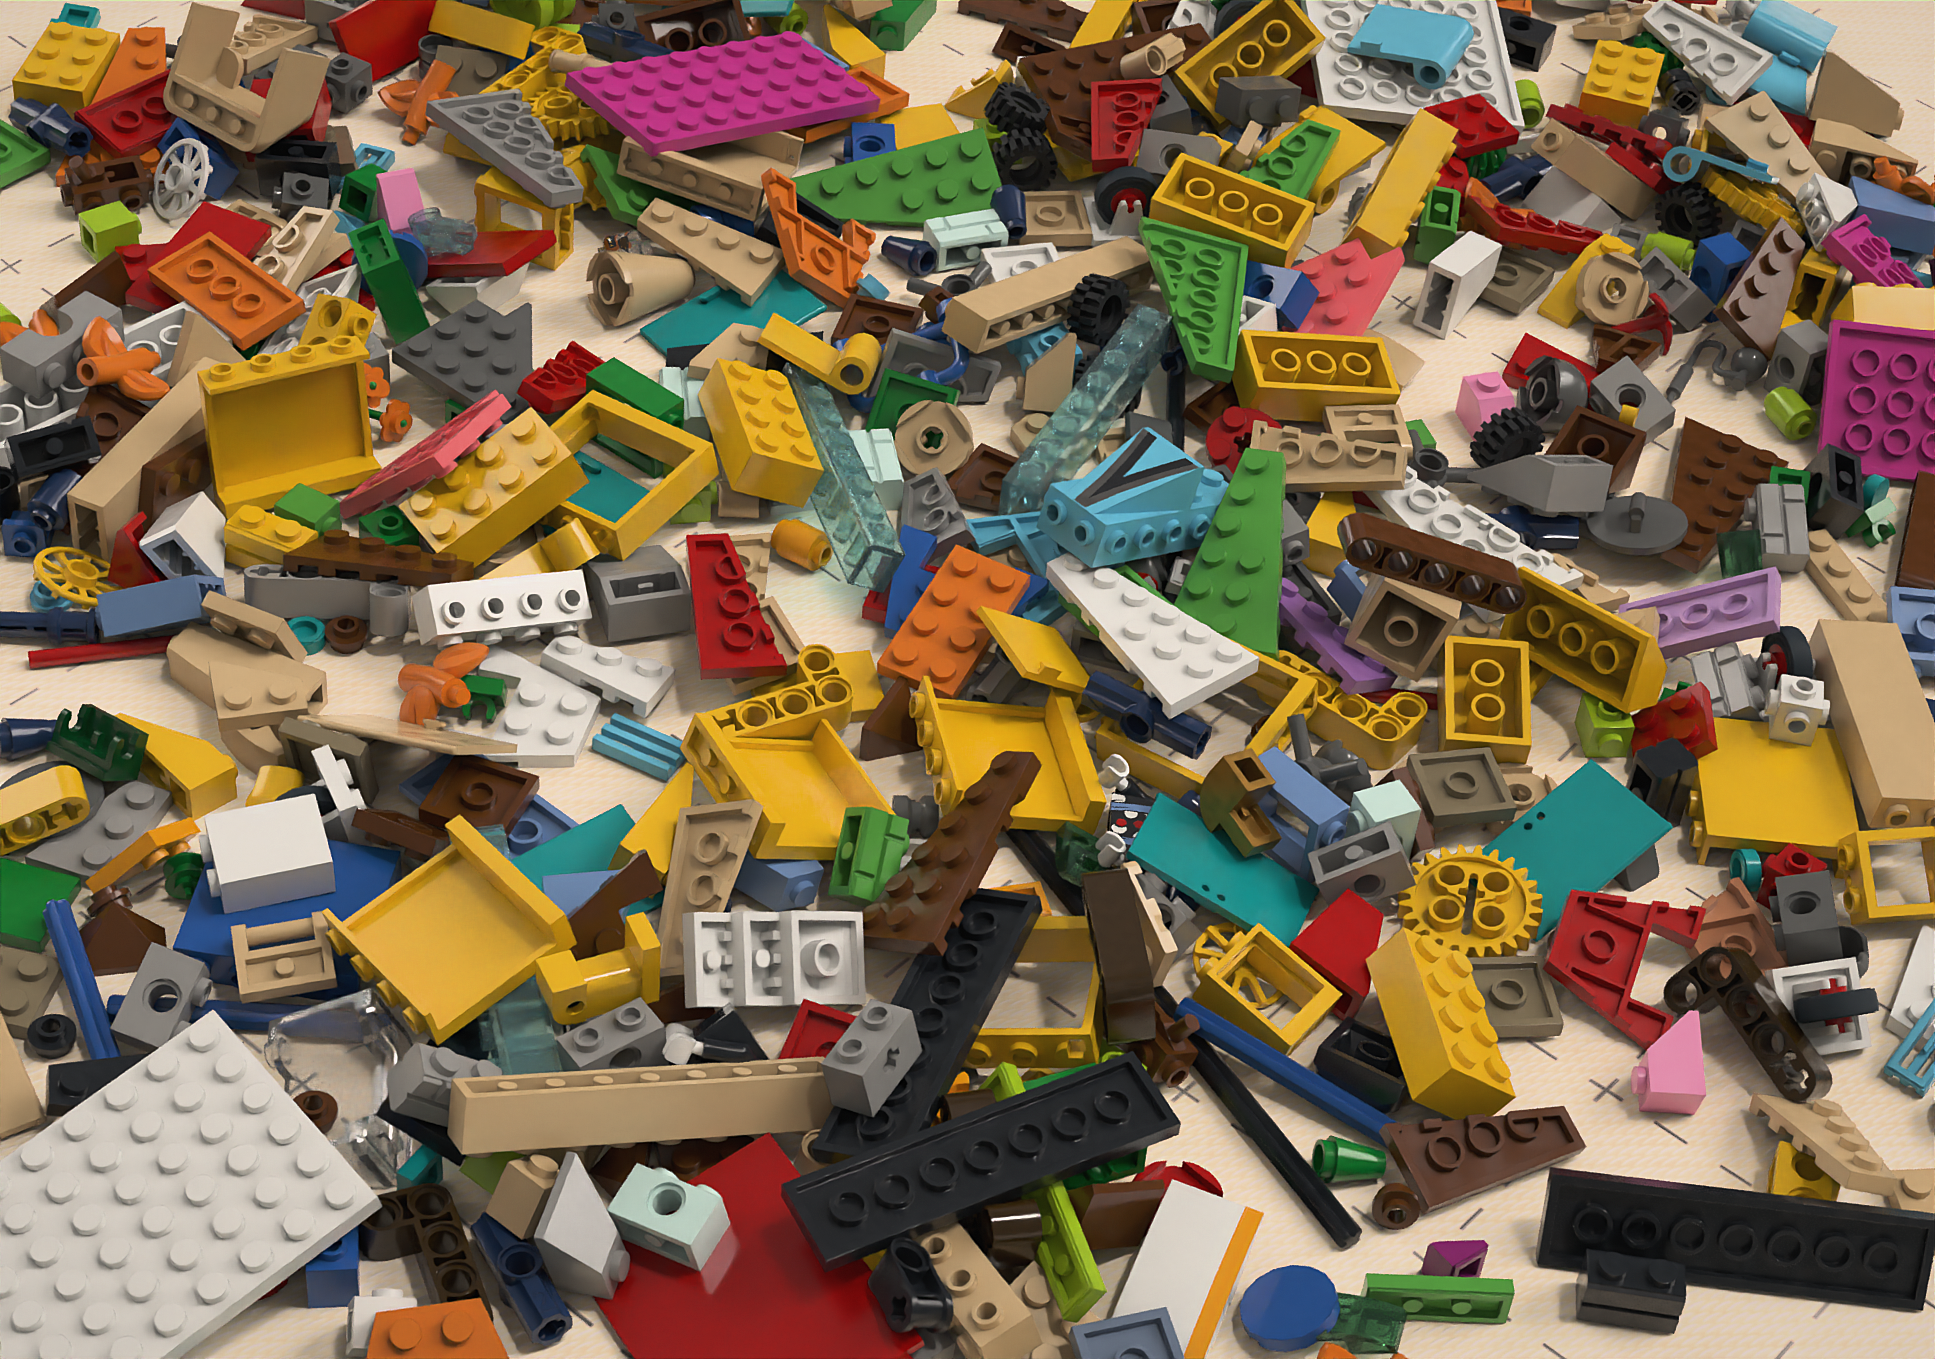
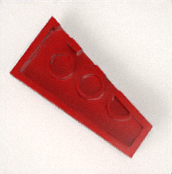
M1162 78L1091 82L1092 172L1108 173L1119 167L1131 166L1142 141L1144 128L1147 129L1163 91Z
M1467 195L1463 208L1490 234L1489 238L1504 246H1509L1511 242L1520 244L1533 251H1538L1539 248H1546L1562 256H1567L1568 253L1580 256L1587 246L1604 235L1601 231L1559 220L1556 226L1550 219L1530 211L1525 218L1523 215L1512 211L1510 206L1497 202L1493 208H1489L1481 203L1479 197Z

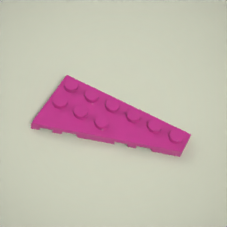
M1865 214L1831 232L1821 242V245L1827 249V256L1835 264L1844 266L1853 274L1852 278L1856 284L1870 282L1878 287L1911 284L1914 288H1926L1907 264L1900 260H1893L1890 256V248L1892 246L1884 237L1878 238L1870 232L1868 227L1872 222Z

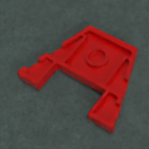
M1571 889L1565 899L1542 969L1647 1051L1650 1046L1671 1028L1674 1018L1670 1014L1630 997L1650 932L1691 949L1697 942L1706 909L1690 905L1688 909L1669 907V902L1655 900L1651 904L1627 902V897Z

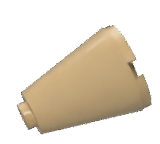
M612 250L595 253L589 262L586 273V282L592 281L594 292L588 294L589 303L595 316L606 326L624 325L689 296L696 280L694 270L683 259Z

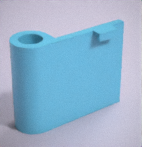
M1762 0L1753 13L1741 38L1777 56L1784 51L1800 59V63L1797 66L1813 73L1823 55L1824 48H1827L1838 26L1784 0Z
M1376 4L1348 45V53L1413 63V73L1416 81L1424 88L1438 89L1445 84L1473 40L1474 31L1468 21L1458 16Z
M1782 51L1778 57L1773 55V64L1745 92L1755 95L1765 90L1777 108L1788 113L1805 116L1807 71L1797 66L1800 63V59ZM1706 84L1705 90L1708 99L1718 105H1727Z
M1684 146L1672 148L1667 152L1663 160L1665 174L1676 182H1697L1703 177L1709 163L1770 184L1777 185L1780 179L1766 174L1769 168L1768 164L1751 158L1748 159L1747 165L1743 166ZM1689 156L1692 162L1691 169L1686 174H1682L1679 169V162L1683 157Z

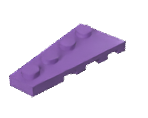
M1282 577V594L1279 601L1280 624L1286 627H1294L1297 630L1294 639L1302 648L1311 649L1321 655L1317 663L1326 673L1333 674L1335 671L1343 678L1339 685L1347 695L1390 689L1398 676L1387 666L1345 645L1344 641L1349 629L1333 623L1327 618L1328 612L1322 606L1307 601L1297 593L1299 589L1293 582Z

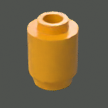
M783 519L773 530L771 546L777 551L779 556L811 571L825 566L830 561L833 554L831 536L828 533L798 519Z

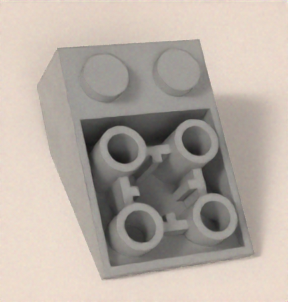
M1526 455L1470 472L1467 475V479L1482 485L1481 490L1483 492L1508 496L1507 501L1509 503L1520 506L1534 507L1533 512L1541 516L1557 517L1558 512H1563L1571 516L1585 517L1587 512L1604 511L1613 465L1588 455Z
M661 545L639 547L624 561L607 553H599L582 564L608 642L690 630L691 590L682 566Z

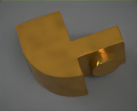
M1252 748L1223 756L1206 775L1200 791V808L1207 829L1210 833L1225 829L1232 843L1239 849L1244 858L1273 849L1282 839L1258 805V802L1276 784V781Z

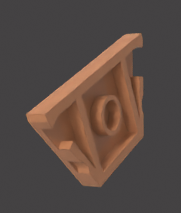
M1740 877L1731 879L1726 890L1717 897L1711 895L1702 902L1701 907L1706 909L1697 942L1691 949L1684 947L1692 960L1711 947H1737L1750 955L1765 978V971L1789 967L1786 950L1777 951L1774 930ZM1727 956L1720 963V972L1726 979L1732 970L1731 962ZM1751 993L1747 997L1746 1003L1758 1005L1756 997Z

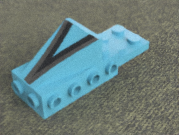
M1145 427L1084 478L1050 484L1044 496V504L1036 527L1090 568L1197 548L1201 546L1229 483L1223 480L1224 477L1219 472L1204 469L1205 467L1151 428Z

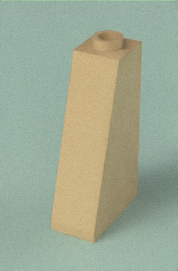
M1553 118L1531 145L1533 150L1552 165L1635 222L1657 194L1656 191L1609 155Z
M192 621L179 635H175L168 644L166 655L169 659L171 679L215 711L208 661L214 660L301 677L309 715H318L328 704L325 671ZM281 724L270 725L269 727L279 741L278 730Z

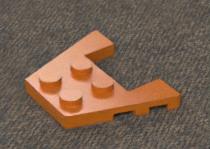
M770 168L761 175V180L790 277L820 294L824 299L844 309L851 293L857 294L856 292L860 288L856 281L859 278L863 279L864 274L861 272L863 264L869 260L871 253L868 251V248L875 242L876 233L851 219L842 225V240L797 213L796 183L775 169Z
M481 1298L376 1312L366 1359H510Z

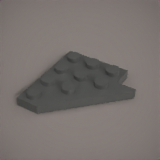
M476 299L393 348L392 362L465 409L496 389L499 394L502 393L512 406L500 417L503 424H509L530 408L528 401L516 393L522 380L532 373V304L527 302L503 316Z

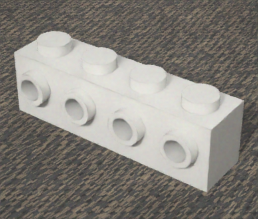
M582 570L427 585L411 596L421 646L437 644L439 650H444L452 645L468 640H476L477 643L490 645L502 641L504 636L515 635L516 641H527L540 637V632L553 631L554 637L568 636L579 632L578 626L592 619Z

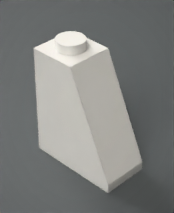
M1469 231L1431 260L1413 325L1444 340L1448 338L1494 277L1502 245L1473 231Z
M201 491L167 507L140 540L139 547L168 579L196 574L222 577L224 580V526L226 518L204 492Z

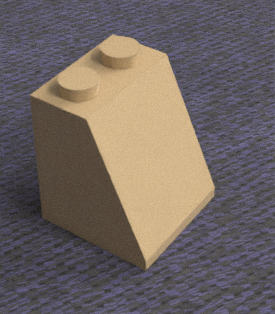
M1824 48L1807 113L1809 120L1825 119L1852 125L1861 131L1892 137L1893 130L1899 131L1902 125L1905 110L1899 108L1901 103L1834 51Z
M1372 573L1344 644L1418 683L1459 620L1462 601Z

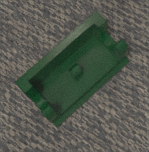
M93 704L81 705L77 714V722L70 729L69 722L72 719V711L64 708L59 713L52 740L47 742V751L102 781H131L138 779L149 737L148 733Z

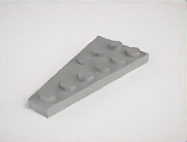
M519 88L427 101L426 116L436 122L441 129L448 131L459 139L460 143L467 145L478 153L482 159L489 161L500 169L502 174L509 176L519 183L524 190L534 194L546 206L563 208L566 204L582 202L583 186L572 169L563 165L564 157L561 152L553 150L554 142L539 118L531 116V106L528 102H522V92Z

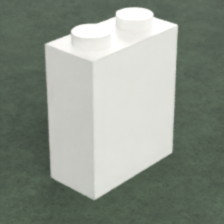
M315 793L204 815L207 834L198 836L203 863L213 862L214 869L206 870L211 897L221 896L224 914L336 891L333 861Z

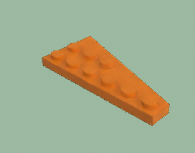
M165 27L128 28L91 104L167 70ZM93 139L90 143L91 150L82 157L86 164L115 159ZM158 146L139 155L144 169L151 170L153 179L158 164L163 157V153ZM65 155L55 176L57 187L66 184L64 168L70 167V159L77 155ZM168 161L163 168L162 174H166L170 167Z

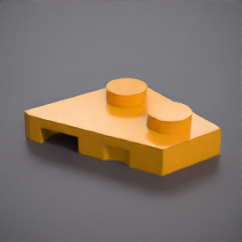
M191 817L147 831L86 880L85 883L93 894L109 885L115 884L117 886L145 870H152L176 854L188 852L191 849L188 842L201 831Z

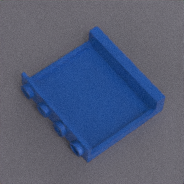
M327 839L333 861L335 892L224 914L221 896L211 897L206 870L214 869L212 861L206 862L174 942L173 950L205 962L211 975L209 979L213 983L233 986L239 989L231 926L246 924V928L310 918L312 917V912L323 911L326 908L343 922L402 880L401 851ZM315 936L251 946L250 951L315 940ZM332 948L338 987L285 997H302L325 1001L333 1005L345 1004L360 1007V982L362 978L350 962L352 957L348 953L341 957Z

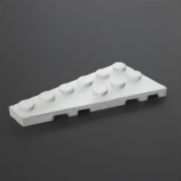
M1408 466L1406 468L1404 490L1363 491L1392 523L1508 560L1515 565L1517 571L1519 567L1525 566L1569 591L1582 585L1585 576L1583 573L1574 568L1568 572L1553 562L1555 556L1544 549L1538 552L1532 550L1520 542V535L1470 504L1463 507L1450 499L1451 492L1439 485L1433 489L1417 479V471ZM1468 604L1485 623L1505 616V614H1499Z
M1070 552L1047 562L1046 578L1068 603L1077 604L1082 610L1081 618L1088 626L1095 625L1100 631L1099 639L1130 674H1136L1143 680L1144 691L1151 698L1157 697L1163 703L1162 711L1169 719L1258 671V656L1180 611L1177 607L1148 592L1147 589L1121 576L1115 570L1106 566L1090 568Z

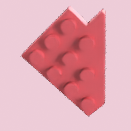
M1356 238L1290 268L1302 271L1320 293L1299 329L1282 326L1281 332L1362 336L1405 261L1402 249L1398 247L1370 259L1359 238Z
M496 389L357 486L340 502V514L344 519L359 512L365 516L378 509L383 504V500L387 504H391L408 491V487L412 492L420 489L433 478L432 475H435L437 479L444 477L457 467L458 464L454 460L456 457L462 458L468 455L481 444L477 439L480 435L485 437L503 424L500 417L512 406L502 393L499 394Z

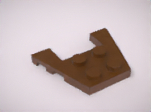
M645 849L638 851L630 858L631 861L614 876L611 875L599 886L600 889L566 916L577 942L576 945L569 949L576 961L625 948V925L619 910L663 890ZM684 981L659 992V1001L647 1004L663 1024L707 1019L716 1012L714 1008H685Z

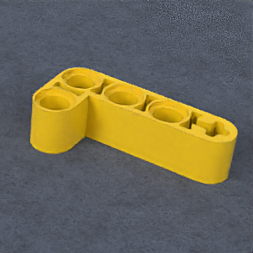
M437 0L428 30L475 47H482L525 60L535 26L457 1Z
M1096 0L1069 48L1123 38L1129 26L1132 25V4L1147 0Z
M546 26L534 31L530 41L534 55L479 94L519 88L522 92V102H528V98L535 97V92H545L546 86L558 87L557 82L565 83L567 74L555 73L549 68L550 55L556 49L576 55L587 53L582 35L555 26Z
M576 518L478 580L572 571L600 552L579 518Z
M811 644L799 652L794 686L705 713L711 714L726 737L808 741L813 738L821 719H827L835 732L847 727L851 718L854 688L835 653L825 645Z
M1279 650L1280 663L1318 680L1317 708L1306 721L1307 729L1314 734L1331 742L1340 739L1343 742L1342 748L1352 751L1359 758H1363L1367 766L1375 770H1387L1393 767L1419 741L1428 711L1425 700L1419 695L1410 692L1397 693L1380 708L1359 694L1347 695L1339 686L1340 682L1296 655L1285 650ZM1256 690L1258 697L1274 709L1281 703V701Z
M62 765L53 767L0 790V857L85 820L91 808L80 772L76 768Z

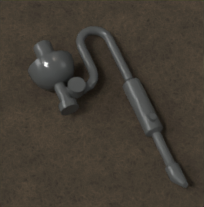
M1716 340L1702 341L1695 347L1687 363L1679 367L1666 390V399L1672 404L1674 400L1680 398L1694 373L1692 367L1704 348L1713 347L1720 350L1713 362L1712 370L1715 374L1724 378L1726 386L1731 387L1735 391H1743L1747 383L1759 380L1767 371V359L1759 350L1744 347L1738 349L1733 354L1730 363L1731 370H1723L1720 368V365L1727 354L1726 346Z

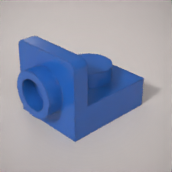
M13 511L11 519H4L1 526L5 556L35 558L39 552L51 547L55 530L47 531L36 526L30 519L29 511Z

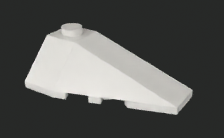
M358 263L302 283L295 294L304 300L306 312L271 333L258 354L273 355L290 351L293 347L298 346L318 293L350 298L358 303L362 274Z

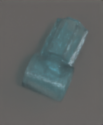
M437 207L420 210L408 218L413 236L422 243L427 257L443 252L465 255L474 249V242L478 237L474 224L465 223L464 220L442 217L440 209Z

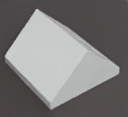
M1554 165L1524 199L1521 205L1522 209H1533L1535 213L1541 214L1543 217L1553 221L1556 226L1558 221L1562 220L1602 232L1613 228L1615 223L1620 224L1621 218L1601 198Z
M530 262L509 276L438 278L427 285L426 288L428 293L451 314L476 299L495 310L519 294Z

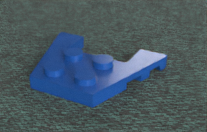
M905 524L900 532L884 624V637L889 639L894 638L936 575L923 569L937 548V536ZM1015 567L1016 570L1030 575V586L1011 614L1020 617L1025 612V607L1036 598L1040 600L1047 594L1049 580Z

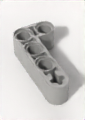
M260 564L247 567L244 570V604L281 618L309 616L316 619H334L343 615H350L361 620H370V632L373 634L393 637L403 635L408 631L411 615V586L398 584V576L387 580L367 581L359 580V571L338 572L333 577L318 575V567L304 565L299 572L283 571V565Z

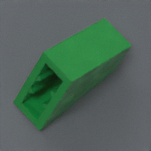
M892 0L893 6L876 11V15L869 18V40L880 50L904 51L936 13L937 0Z

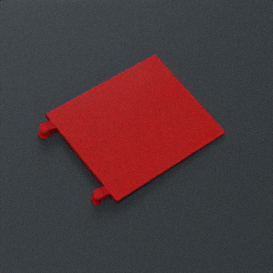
M769 1132L686 1182L695 1187L700 1184L706 1185L719 1193L731 1223L701 1271L621 1239L625 1250L630 1255V1266L625 1280L618 1282L612 1299L591 1296L633 1359H913L910 1355L925 1346L914 1328L909 1332L897 1333L888 1326L886 1316L876 1296L869 1288L868 1279L872 1271L863 1258L829 1272H824L781 1197L782 1183L801 1177V1175ZM671 1211V1212L667 1213L666 1215H671V1214L675 1213L676 1211Z

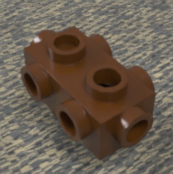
M139 155L86 164L81 156H74L69 161L70 167L64 168L66 184L60 185L64 207L72 206L75 216L119 200L129 211L139 209L143 203L150 202L149 192L155 190L152 172L150 169H144Z
M1155 1001V1041L1116 1046L1125 1053L1133 1051L1139 1061L1147 1067V1073L1154 1083L1164 1082L1167 1087L1173 1088L1180 1085L1188 1077L1189 1068L1199 1053L1187 1038L1199 1029V1021L1194 1015L1187 1014L1175 1022Z

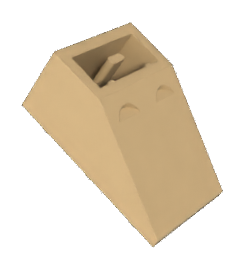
M1820 118L1816 120L1808 151L1827 177L1848 187L1851 176L1873 181V174L1877 171L1873 162L1879 157L1887 156L1890 165L1897 166L1903 180L1908 176H1915L1919 162L1852 125Z

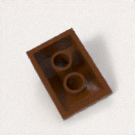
M696 0L635 17L639 33L645 36L646 41L674 51L685 52L699 49L702 46L713 47L727 44L730 41L741 42L751 40L740 0Z

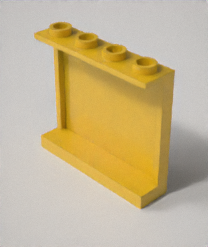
M337 336L331 339L330 342L312 346L298 345L290 351L273 355L258 354L250 360L233 364L218 363L210 369L197 372L214 500L226 519H230L244 504L257 506L263 510L274 508V504L298 483L328 495L356 488L382 469L373 456L363 360L370 359V353L357 336Z
M922 677L918 691L913 692L911 695L909 714L911 718H915L918 729V745L923 746L926 756V772L932 777L934 800L936 804L940 805L943 817L955 809L964 798L965 791L981 779L990 768L991 761L997 755L1004 751L1034 752L1042 766L1025 799L1012 807L1010 815L1014 820L1010 828L1094 835L1107 801L1099 783L1098 775L1068 690L1052 687L1046 705L1042 708L936 698L930 677Z
M695 713L680 746V750L688 762L694 766L695 772L716 803L754 799L764 806L748 847L754 859L835 860L844 813L847 807L867 806L896 815L827 719L820 720L811 741L726 737L711 714Z
M1713 717L1718 750L1697 759L1698 772L1695 775L1689 793V800L1685 806L1686 816H1691L1692 818L1689 829V845L1696 849L1697 864H1705L1710 847L1729 849L1753 848L1760 852L1780 853L1791 843L1814 857L1830 858L1832 860L1834 878L1844 879L1843 871L1837 863L1838 840L1859 831L1849 771L1835 730L1817 727L1811 746L1770 739L1769 722Z
M460 814L445 824L452 841L450 846L346 920L341 922L328 908L322 911L330 929L325 933V937L336 953L341 957L348 953L352 957L350 962L358 975L365 982L373 979L377 983L375 987L386 1004L392 1009L399 1005L403 1009L401 1013L409 1027L417 1035L425 1032L437 1045H440L535 975L536 959L567 951L577 944L566 914Z

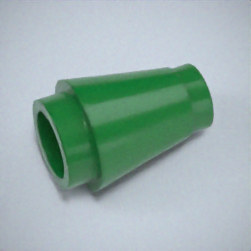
M1329 1136L1326 1140L1318 1139L1312 1152L1311 1164L1312 1169L1327 1184L1381 1179L1386 1169V1155L1382 1150H1375L1374 1148L1335 1136Z

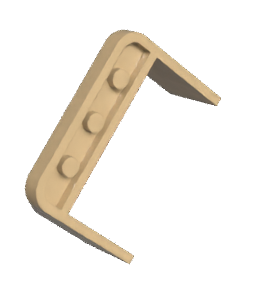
M192 1L164 89L163 99L167 110L237 149L250 153H261L306 123L314 112L330 59L325 56L282 48L265 99L239 85L244 73V63L241 55L231 49L230 45L240 13L235 10Z

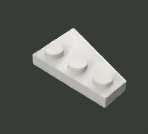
M556 636L542 651L540 661L541 668L575 685H594L602 689V698L610 702L616 703L621 698L633 704V713L643 718L650 713L674 684L676 668L662 665L656 659H640L625 655L619 649L613 647L600 648L583 643L581 639L574 636Z

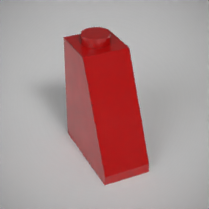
M1349 888L1300 933L1289 946L1291 951L1342 993V996L1331 1011L1342 1021L1347 1016L1353 1019L1356 1018L1369 993L1372 978L1366 959L1378 948L1384 917L1383 913Z

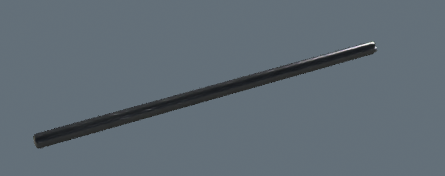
M1009 828L1008 831H1005L1072 916H1086L1081 884L1037 830ZM1163 985L1154 987L1156 1003L1173 1019L1178 1003ZM1195 1033L1188 1036V1040L1199 1051L1192 1063L1194 1068L1336 1244L1342 1249L1356 1245L1360 1241V1235L1362 1234L1360 1226L1211 1043Z

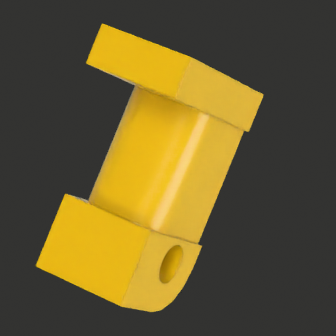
M641 912L626 916L625 948L578 961L575 960L571 950L536 959V982L553 1019L562 1025H572L587 1021L588 1018L606 1014L639 997L646 1004L659 1001L661 944L645 913ZM580 1001L578 1005L567 1008L571 1003Z

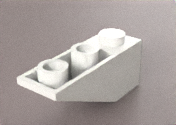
M1817 173L1813 174L1808 183L1805 182L1800 187L1796 196L1799 212L1814 248L1819 252L1825 248L1821 245V242L1831 232L1844 226L1858 206L1850 188Z

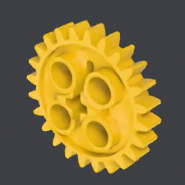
M557 82L558 87L546 86L545 92H535V97L527 99L531 106V116L539 118L552 139L562 136V141H566L570 137H576V140L579 141L583 136L587 135L594 139L599 134L609 135L611 129L618 130L570 91L564 82Z
M1710 164L1701 178V182L1704 183L1705 187L1709 188L1711 193L1728 204L1731 210L1739 217L1754 225L1758 223L1768 229L1773 221L1782 217L1797 232L1800 238L1807 230L1799 212L1782 201L1776 192L1755 179L1750 181L1738 172L1730 169L1727 170L1715 164Z
M1458 844L1456 854H1451L1443 846L1440 848L1438 859L1427 852L1424 856L1423 865L1417 862L1412 863L1411 870L1417 885L1398 892L1397 918L1403 919L1402 928H1407L1421 936L1427 935L1437 944L1452 951H1460L1467 958L1501 957V955L1510 957L1516 956L1517 949L1527 951L1530 939L1537 938L1538 927L1541 925L1543 909H1541L1543 897L1541 894L1536 893L1538 884L1536 880L1526 881L1527 868L1513 870L1515 858L1510 857L1501 862L1498 860L1499 850L1497 849L1493 850L1489 856L1482 855L1481 845H1477L1473 853H1467L1464 846ZM1471 878H1475L1478 884L1470 934L1464 935L1461 931L1468 884Z

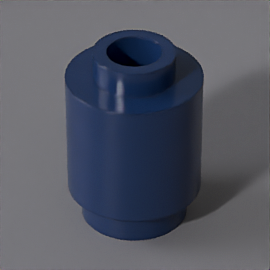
M66 468L59 469L57 473H51L27 504L32 522L43 530H62L70 520L67 493L82 477Z

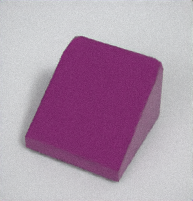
M1484 1240L1432 1242L1427 1246L1421 1272L1425 1276L1478 1278L1481 1275L1489 1245Z

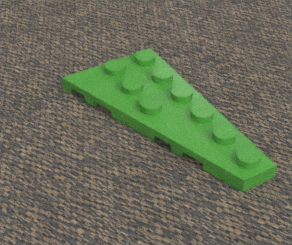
M1307 119L1280 141L1279 147L1269 155L1264 153L1257 159L1254 167L1249 171L1243 170L1239 175L1307 200L1339 141L1341 130Z
M1246 447L1174 606L1190 617L1209 626L1217 633L1279 662V601L1282 594V533H1284L1283 501L1285 500L1286 460L1282 452Z

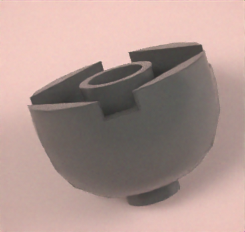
M1546 355L1535 359L1529 365L1524 375L1530 377L1526 388L1519 386L1516 407L1519 410L1522 409L1542 428L1544 433H1558L1577 405L1586 409L1588 407L1589 397L1585 377L1574 364Z

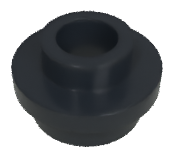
M61 1014L41 1016L33 1021L28 1028V1043L43 1058H61L70 1052L76 1041V1025L69 1017Z

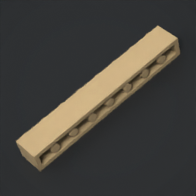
M1125 236L952 297L945 309L946 318L941 331L978 354L1067 320V318L1071 317V314L1067 313L1068 306L1073 304L1070 297L1072 293L1077 294L1075 287L1078 283H1082L1084 276L1094 273L1120 280L1127 285L1126 290H1129L1130 296L1149 289L1155 274L1145 247Z
M824 1057L452 1078L447 1135L461 1154L473 1158H486L491 1156L493 1152L504 1151L532 1155L539 1153L541 1149L548 1148L584 1151L592 1145L606 1144L616 1148H630L636 1142L650 1141L664 1145H675L681 1143L682 1139L694 1138L720 1142L726 1140L728 1136L747 1135L752 1138H760L768 1132L771 1136H773V1133L792 1132L805 1136L809 1131L822 1129L834 1105H832L821 1066L825 1059Z

